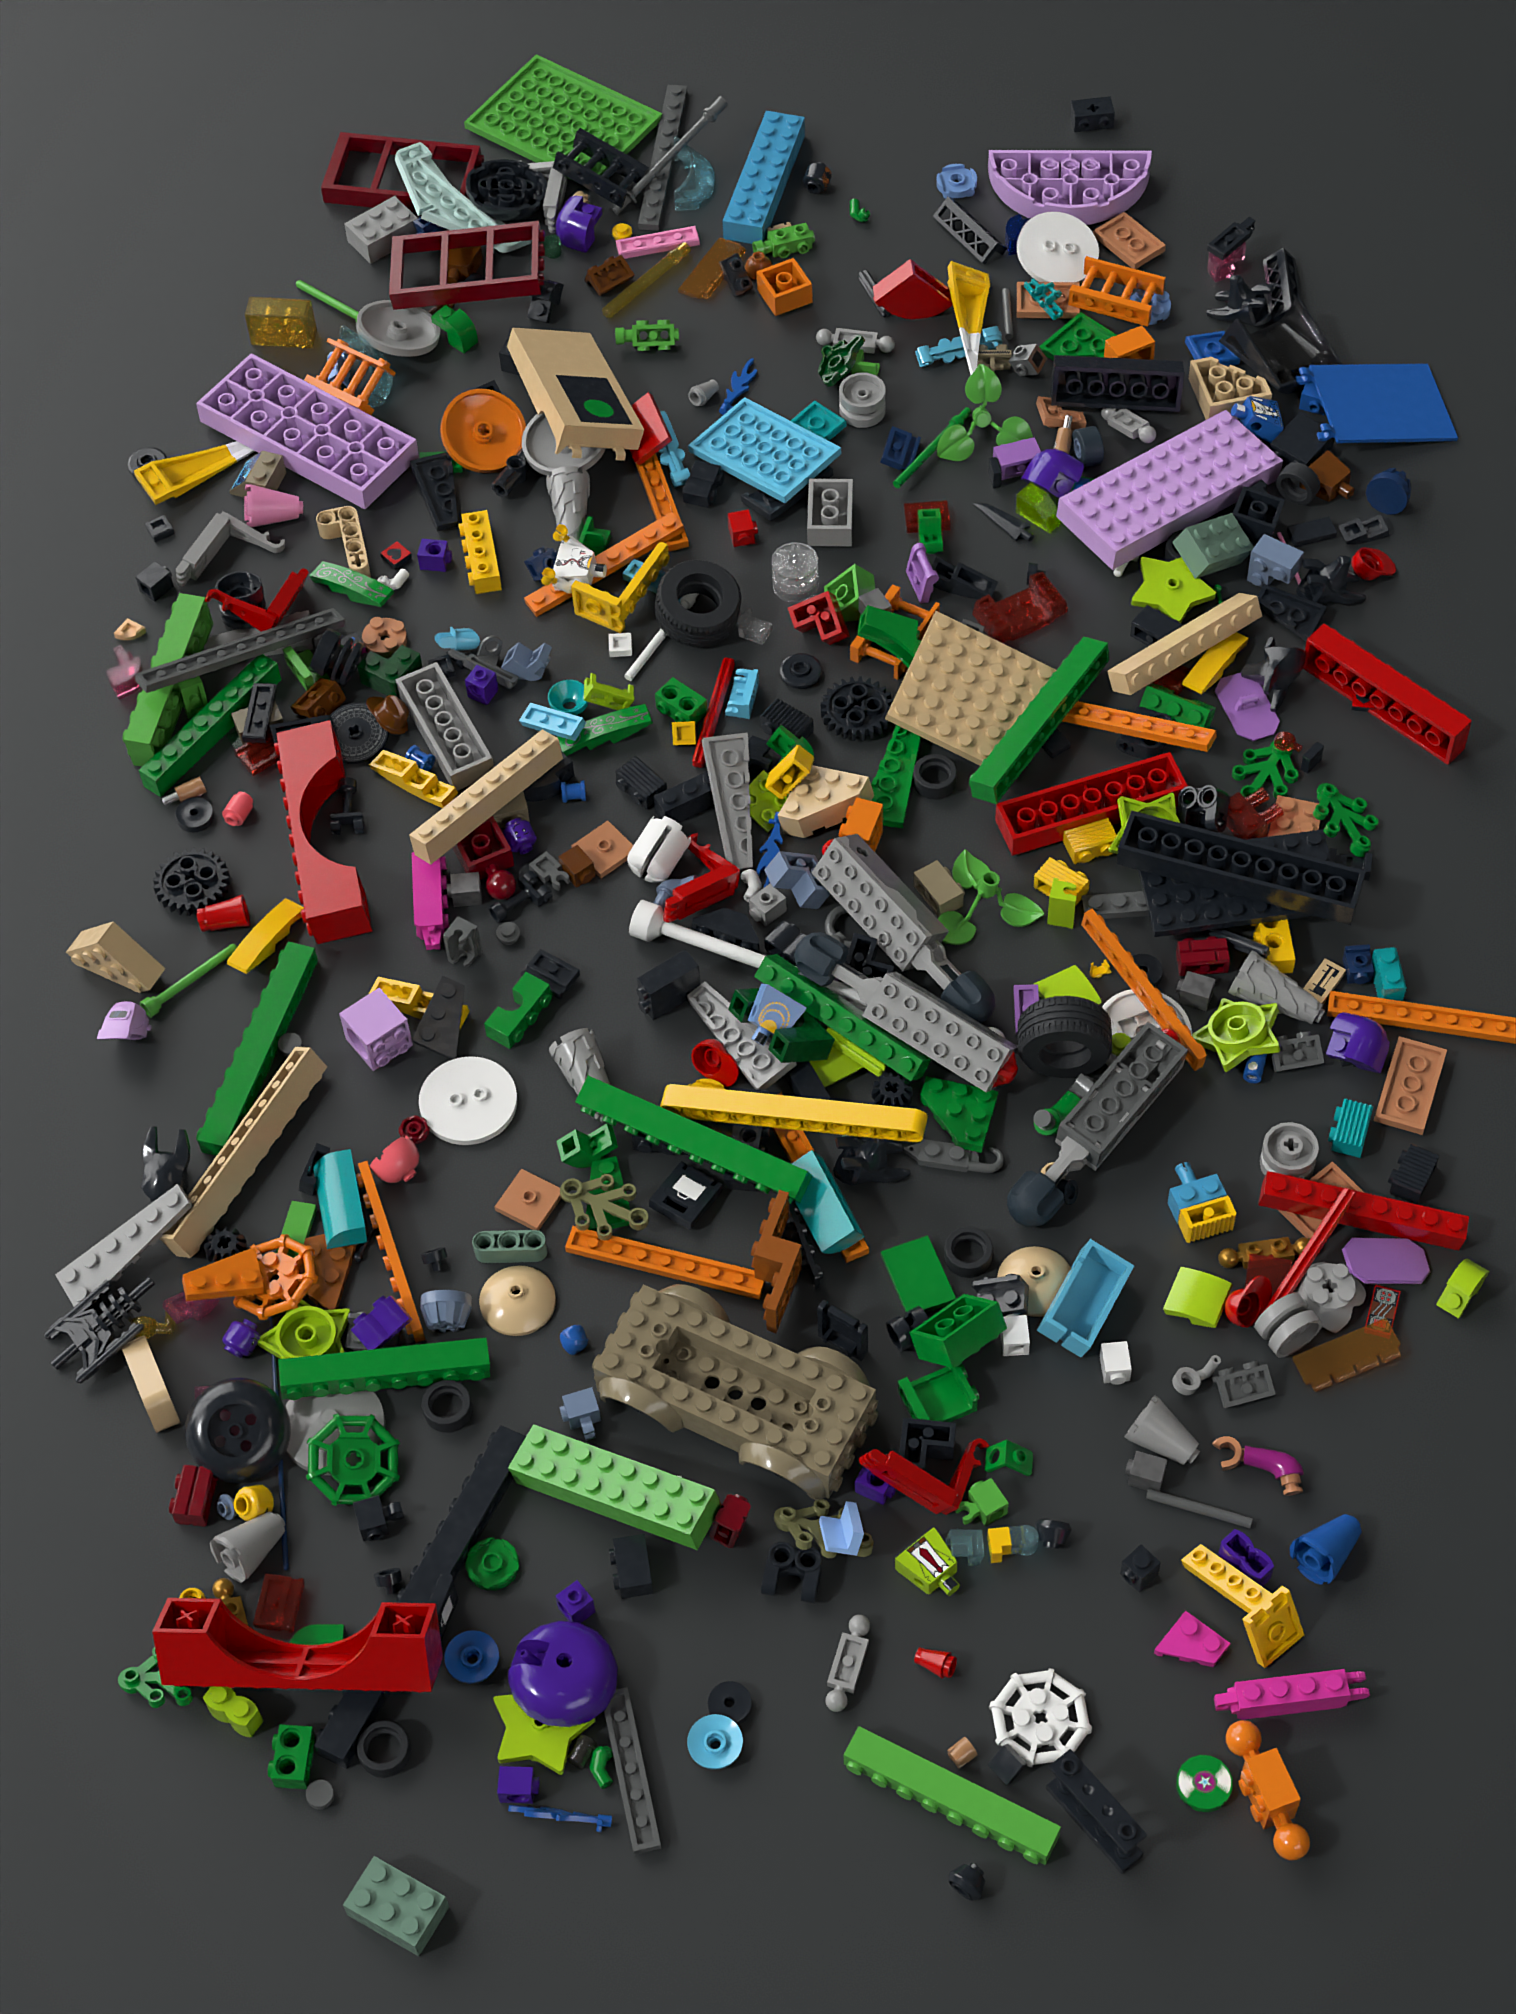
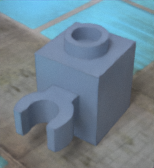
M592 1387L562 1396L564 1406L559 1408L563 1422L568 1421L571 1430L582 1427L586 1441L596 1438L593 1423L601 1421Z

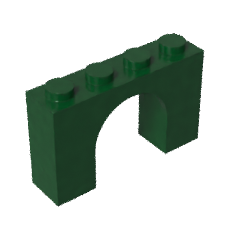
M759 988L735 989L728 1010L741 1023L749 1022L748 1018ZM804 1011L791 1028L775 1029L768 1050L781 1063L828 1060L835 1038L808 1012Z

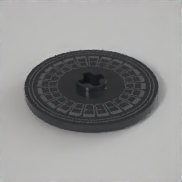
M366 703L347 704L338 708L330 715L334 723L333 728L336 729L338 735L337 739L340 744L343 763L359 764L366 762L378 755L385 747L389 738V732L380 726ZM358 730H359V734H354V735L352 736V734H351L352 732L356 733V732H358Z

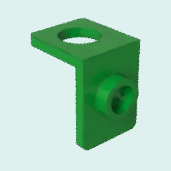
M1006 1439L986 1449L985 1471L989 1473L1007 1466L1029 1476L1032 1474L1033 1452ZM999 1450L998 1460L992 1463L994 1453Z

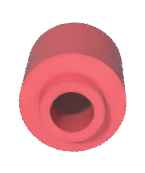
M238 792L233 795L222 812L225 822L231 826H241L253 808L252 797L245 792Z

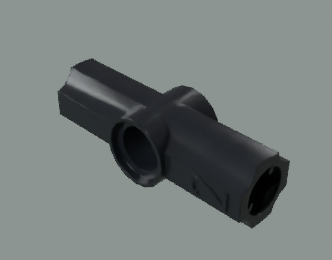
M522 448L516 455L510 456L507 459V466L491 484L492 490L500 497L508 496L517 484H521L526 480V473L530 470L531 466L527 462Z

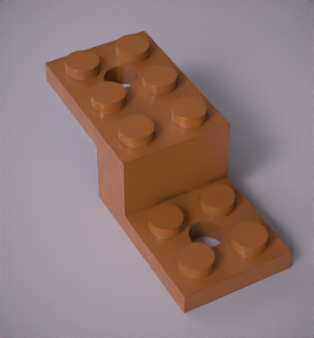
M779 1190L776 1198L771 1199L768 1207L769 1217L767 1220L763 1219L759 1233L762 1235L759 1242H754L751 1250V1256H754L751 1267L754 1268L755 1278L772 1283L771 1286L774 1287L772 1293H767L764 1299L763 1308L766 1310L763 1320H766L767 1331L776 1334L802 1269L801 1244L781 1239L790 1217L789 1192Z

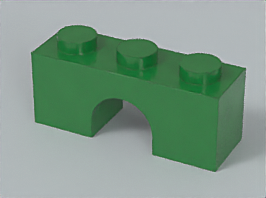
M1155 683L1146 686L1139 707L1165 713L1172 720L1179 723L1209 729L1216 707L1196 699L1189 700L1174 694L1175 691Z
M527 972L524 973L512 988L514 1002L521 1005V1007L514 1011H507L498 1006L484 1023L486 1036L509 1049L515 1043L521 1041L525 1030L529 1025H533L536 1022L540 1011L548 1007L552 999L550 984Z

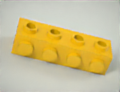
M487 510L461 514L463 523L459 524L460 536H465V540H462L463 552H468L469 555L464 556L466 568L471 569V572L468 573L469 585H474L476 594L502 590Z

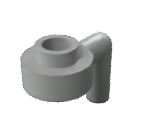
M1213 1355L1205 1367L1198 1371L1189 1367L1180 1368L1172 1379L1174 1388L1183 1395L1193 1394L1200 1386L1201 1381L1209 1378L1221 1363L1220 1357Z

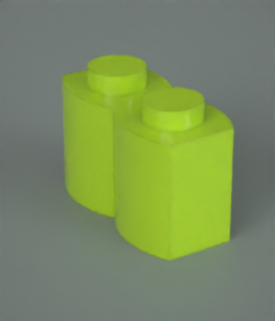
M211 1686L203 1696L211 1715L221 1722L230 1723L232 1728L240 1735L252 1737L263 1723L257 1706L246 1697L236 1696L232 1688Z

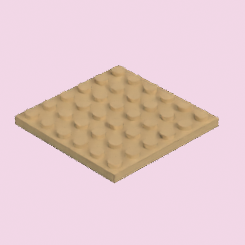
M935 611L885 719L981 766L983 760L993 751L994 746L1001 741L1006 731L1013 726L1018 716L1025 711L1029 702L1033 701L1041 687L1045 686L1051 675L1057 670Z

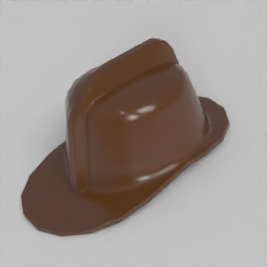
M388 695L385 699L373 696L366 700L368 709L386 731L400 735L408 730L407 719L409 717V709L405 702L397 696Z

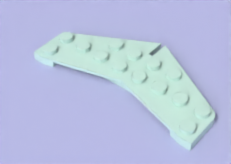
M419 142L397 151L395 156L396 165L417 215H422L421 219L448 230L505 225V223L492 219L479 210L468 198L453 187L431 159L432 153L423 143ZM532 240L494 244V248L499 252L507 253L530 244Z

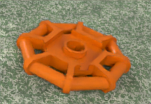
M281 1234L279 1238L258 1245H251L250 1248L255 1247L256 1255L259 1259L258 1263L264 1290L261 1294L234 1296L233 1304L235 1307L242 1308L258 1316L259 1320H267L270 1316L298 1308L300 1301L318 1280L315 1272L313 1257L315 1250L313 1247L291 1239L288 1234ZM279 1248L278 1253L269 1252ZM291 1249L299 1253V1255L292 1258L287 1253ZM304 1264L305 1273L299 1274L300 1266ZM277 1274V1275L279 1276V1279H278V1280H274V1279H273V1280L271 1281V1278H272L274 1275ZM257 1298L263 1301V1303L259 1306L252 1301ZM280 1298H281L282 1300H286V1301H283V1302L274 1304V1303H276L275 1300H277V1299H280Z

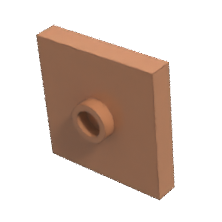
M606 821L571 845L572 848L578 845L594 862L595 873L601 879L625 863L628 853L634 846L609 821Z
M521 1169L495 1205V1211L532 1230H540L561 1199L560 1188Z

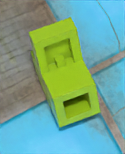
M1468 1258L1464 1259L1447 1282L1448 1285L1436 1305L1455 1317L1460 1318L1473 1295L1478 1293L1490 1271Z

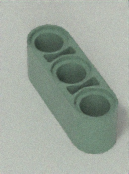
M539 1230L482 1231L475 1234L472 1240L475 1257L481 1263L539 1262L548 1253L545 1235ZM534 1244H539V1245H540V1246H538V1247H536V1248H532V1247H531V1246L534 1245ZM485 1245H488V1246H489V1247L486 1248V1249H480L482 1246H485ZM508 1245H515L512 1248H505Z

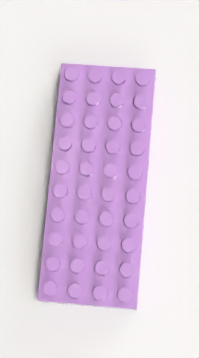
M252 353L196 403L200 422L258 453L267 451L283 455L286 468L363 509H366L410 467L411 460L419 458L415 438Z
M1224 410L1060 497L1056 517L1106 565L1114 570L1167 541L1172 533L1196 525L1235 504L1238 501L1243 486L1249 488L1261 479L1267 485L1275 482L1281 472L1283 460L1234 416H1231L1227 410Z

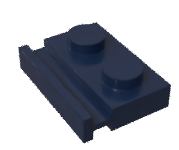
M892 426L880 463L898 470H905L915 459L921 437H913L912 433Z

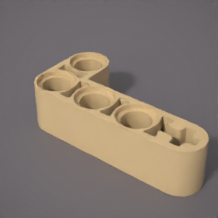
M344 506L318 513L316 521L320 536L323 539L342 537L349 569L371 577L356 509L352 506Z
M145 1335L131 1340L122 1348V1351L155 1432L158 1433L181 1423Z

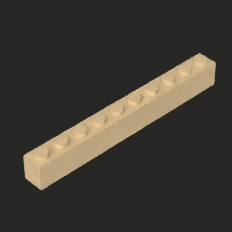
M295 1047L187 1196L193 1206L168 1231L164 1232L160 1238L176 1256L192 1258L199 1251L200 1245L213 1231L214 1225L226 1213L229 1204L241 1192L244 1183L254 1174L256 1166L268 1154L271 1145L281 1136L286 1124L295 1116L296 1110L308 1098L313 1086L322 1078V1074L327 1066L311 1048Z

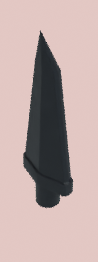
M973 503L1015 541H1018L1020 538H1024L1028 542L1033 540L1034 534L1028 531L1030 528L1029 523L987 503Z

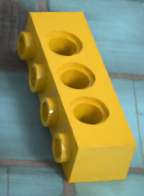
M1288 919L1251 924V926H1255L1256 930L1253 934L1254 941L1269 946L1270 955L1267 956L1266 960L1277 966L1282 973H1293L1296 959Z

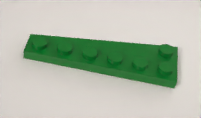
M896 725L893 731L892 739L889 741L884 758L879 764L876 777L873 778L871 783L874 797L871 801L883 804V826L903 828L921 736Z

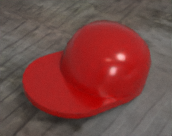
M1360 548L1351 560L1354 572L1364 580H1374L1380 575L1391 576L1396 572L1395 564L1391 558L1378 549Z
M705 1039L693 1048L691 1054L692 1063L703 1076L720 1082L724 1087L731 1086L737 1081L739 1077L737 1062L727 1053L726 1048L720 1041Z
M1262 1275L1256 1276L1249 1282L1246 1288L1235 1290L1228 1296L1225 1303V1313L1233 1324L1248 1328L1257 1321L1271 1299L1272 1285L1270 1280Z

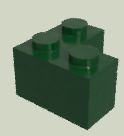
M401 645L389 660L370 651L357 665L362 684L386 696L394 695L398 698L400 696L395 679L423 668L420 653L404 645Z

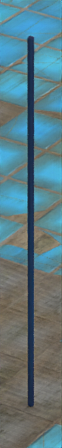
M274 1315L269 1317L270 1330L275 1327ZM272 1354L273 1390L279 1396L277 1357ZM282 1458L278 1464L280 1516L285 1522V1532L282 1535L283 1569L288 1570Z

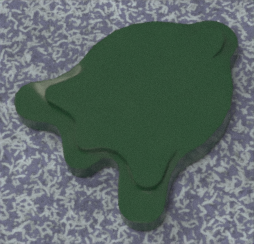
M862 335L855 336L849 343L841 340L834 346L825 345L821 349L823 358L818 368V374L827 387L835 385L851 371L856 362L857 353L865 342Z

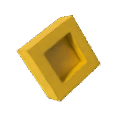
M696 721L672 722L673 745L697 744Z

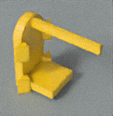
M1106 959L1101 963L1102 966L1099 967L1091 963L1089 974L1092 978H1099L1102 975L1112 973Z

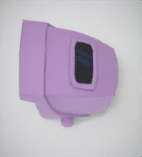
M124 1001L116 1003L105 1017L97 1040H139L146 1038L147 1031L151 1030V1025H148L149 1019L146 1011L133 1002Z

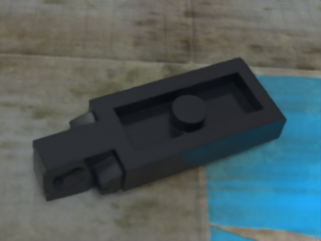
M1249 216L1241 224L1232 223L1207 245V251L1224 260L1251 237L1255 230L1256 220Z

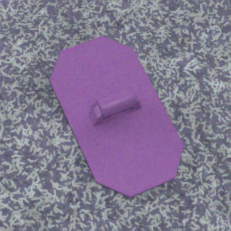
M1241 673L1220 678L1215 693L1237 735L1251 741L1274 735L1280 721L1276 713L1271 712V704L1264 694L1260 683L1243 678Z
M1351 1238L1342 1249L1348 1272L1366 1284H1421L1430 1274L1424 1250L1409 1239Z

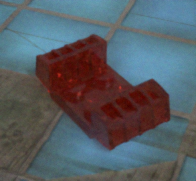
M1039 572L1029 576V588L998 602H995L989 594L975 602L972 615L980 625L985 626L984 630L989 637L1002 643L1007 640L1014 641L1051 624L1054 619L1068 612L1066 600L1044 572Z

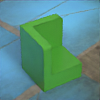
M860 349L851 373H870L878 377L880 364L864 362V349Z

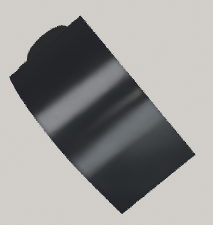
M544 279L545 285L541 286V294L530 295L532 300L527 317L549 323L553 304L559 305L564 284Z

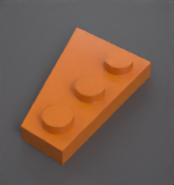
M255 1247L183 1274L182 1277L186 1301L261 1294L264 1290Z

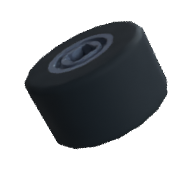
M1096 426L1075 429L1072 433L1074 458L1082 462L1084 467L1099 465L1104 459L1103 440Z

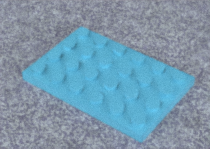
M745 397L688 445L690 453L711 464L720 465L722 470L783 503L791 499L809 483V479L815 478L842 454L841 447Z

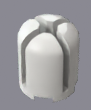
M653 816L628 853V866L633 873L641 877L647 869L648 874L645 877V881L662 883L667 880L691 843V837L687 839L686 835L681 831L683 826L666 816L662 820L654 819Z

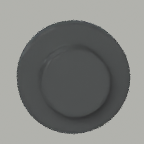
M505 922L498 926L496 935L500 942L505 945H511L518 940L520 929L515 923Z

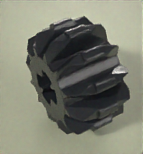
M890 1072L889 1077L881 1074L879 1081H874L871 1091L874 1105L905 1108V1106H910L913 1096V1089L910 1087L909 1080H903L901 1074L893 1077L892 1072Z
M227 1226L222 1232L216 1229L215 1236L208 1235V1243L204 1244L206 1258L212 1263L248 1250L245 1236L240 1234L236 1228L230 1231Z

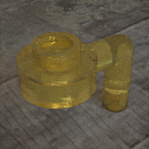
M166 1305L165 1324L157 1323L151 1317L141 1316L134 1318L131 1321V1325L134 1322L144 1325V1329L135 1337L138 1338L145 1335L146 1339H149L156 1333L172 1334L175 1330L176 1305Z

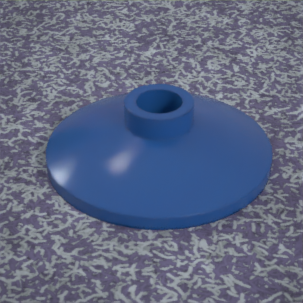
M471 1630L460 1633L449 1642L444 1655L445 1665L450 1675L460 1682L469 1684L481 1682L487 1679L498 1665L499 1650L497 1644L488 1634L481 1631ZM472 1657L478 1659L474 1664L468 1663V1660Z

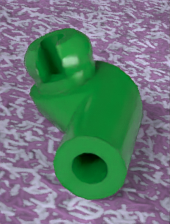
M858 199L850 200V216L861 223L868 221L870 211L867 210L865 212V208L860 210V201Z
M598 1746L593 1751L589 1767L601 1789H605L613 1783L605 1769L607 1761H610L611 1757H613V1751L609 1746Z

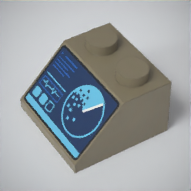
M261 451L248 459L231 487L230 494L240 497L247 496V491L249 490H245L246 484L277 491L286 475L283 455Z

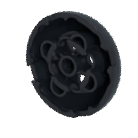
M497 159L483 162L482 167L476 170L473 168L468 173L466 193L474 206L490 218L499 221H518L530 217L541 208L545 199L547 182L539 171L535 172L529 169L530 165L509 159Z
M229 1378L206 1388L193 1402L185 1423L186 1444L194 1462L198 1467L203 1466L211 1470L215 1479L228 1483L250 1482L269 1473L285 1455L291 1436L290 1417L286 1406L277 1393L262 1382L249 1378ZM224 1409L228 1410L231 1414L230 1419L227 1421H223L220 1418V1412ZM254 1414L257 1421L254 1425L246 1423L247 1415ZM238 1426L240 1432L235 1436L233 1435L234 1433H231V1428ZM217 1436H223L226 1439L223 1447H218L215 1444ZM244 1440H249L252 1444L251 1449L247 1452L241 1449V1443Z

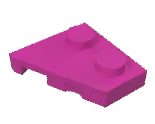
M1185 1611L1155 1648L1154 1654L1161 1657L1163 1654L1178 1657L1180 1661H1194L1200 1665L1214 1667L1230 1647V1642Z

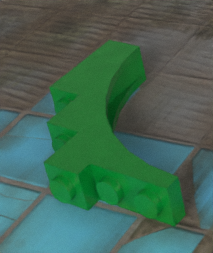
M869 605L860 616L858 636L873 641L887 649L901 660L907 668H909L921 643L918 640L920 636V630H917L918 620Z

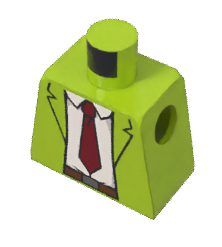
M934 1527L895 1558V1569L926 1594H931L940 1587L950 1596L960 1586L952 1577L957 1572V1561Z

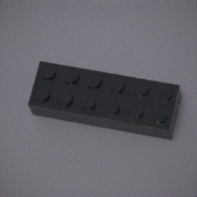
M1054 355L1050 391L1051 406L1180 412L1185 373L1183 361Z

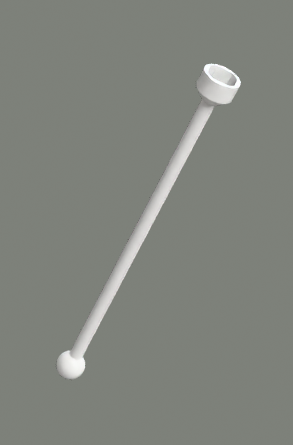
M641 900L638 903L629 926L630 936L647 942L663 934L756 968L760 967L765 955L678 924L667 923L663 920L664 911L662 907L645 900ZM833 980L830 985L826 986L846 1000L868 1006L860 1001L857 990L847 984ZM987 1027L1005 1038L1004 1034L999 1029L994 1027Z

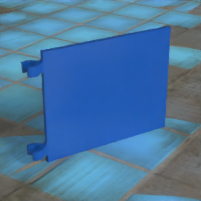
M1428 364L1309 365V368H1299L1301 376H1296L1297 384L1304 385L1310 381L1314 382L1329 424L1323 423L1320 425L1322 432H1317L1319 441H1326L1333 437L1337 443L1457 441L1458 439Z

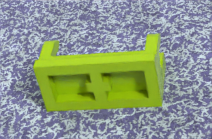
M591 673L590 678L587 677L584 680V701L614 710L629 708L634 701V686L628 684V689L624 688L622 690L610 685L596 682V674Z
M1054 878L1049 896L1047 924L1073 929L1077 896L1065 894L1064 890L1070 889L1074 891L1076 890V885L1058 881V878Z

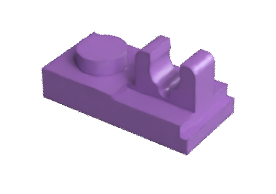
M1038 984L1014 985L1015 1034H1018V1020L1028 1006L1039 1001Z

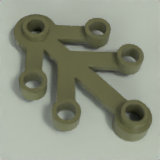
M603 1174L600 1178L584 1183L574 1178L567 1179L560 1187V1195L564 1201L572 1204L575 1214V1226L581 1231L587 1230L590 1227V1218L587 1214H584L581 1201L591 1205L598 1226L597 1236L599 1239L606 1241L612 1237V1227L607 1223L603 1211L628 1221L630 1227L634 1230H643L648 1226L649 1217L645 1209L635 1208L629 1211L611 1203V1201L622 1198L626 1201L634 1200L637 1195L636 1187L628 1183L623 1185L622 1188L612 1190L615 1185L613 1176ZM606 1180L611 1181L608 1185L603 1184ZM601 1188L603 1191H608L598 1195H593L589 1193L590 1191ZM572 1190L577 1191L576 1193H573V1194H570V1193H569V1192L572 1191ZM627 1190L633 1191L631 1194H625ZM580 1220L587 1221L585 1224L578 1223ZM636 1220H643L641 1223H635ZM605 1229L609 1231L606 1234L600 1233L602 1230Z
M819 1499L814 1501L812 1507L799 1510L791 1507H782L775 1511L774 1521L777 1528L786 1532L790 1531L796 1540L798 1548L802 1550L811 1548L814 1538L821 1548V1554L824 1557L834 1558L837 1555L835 1552L825 1550L819 1519L813 1521L806 1519L813 1516L828 1515L830 1506L828 1501ZM844 1507L839 1510L838 1515L830 1517L840 1519ZM801 1528L809 1530L810 1533L803 1532ZM864 1532L857 1554L860 1557L869 1556L873 1550L874 1541L871 1535Z

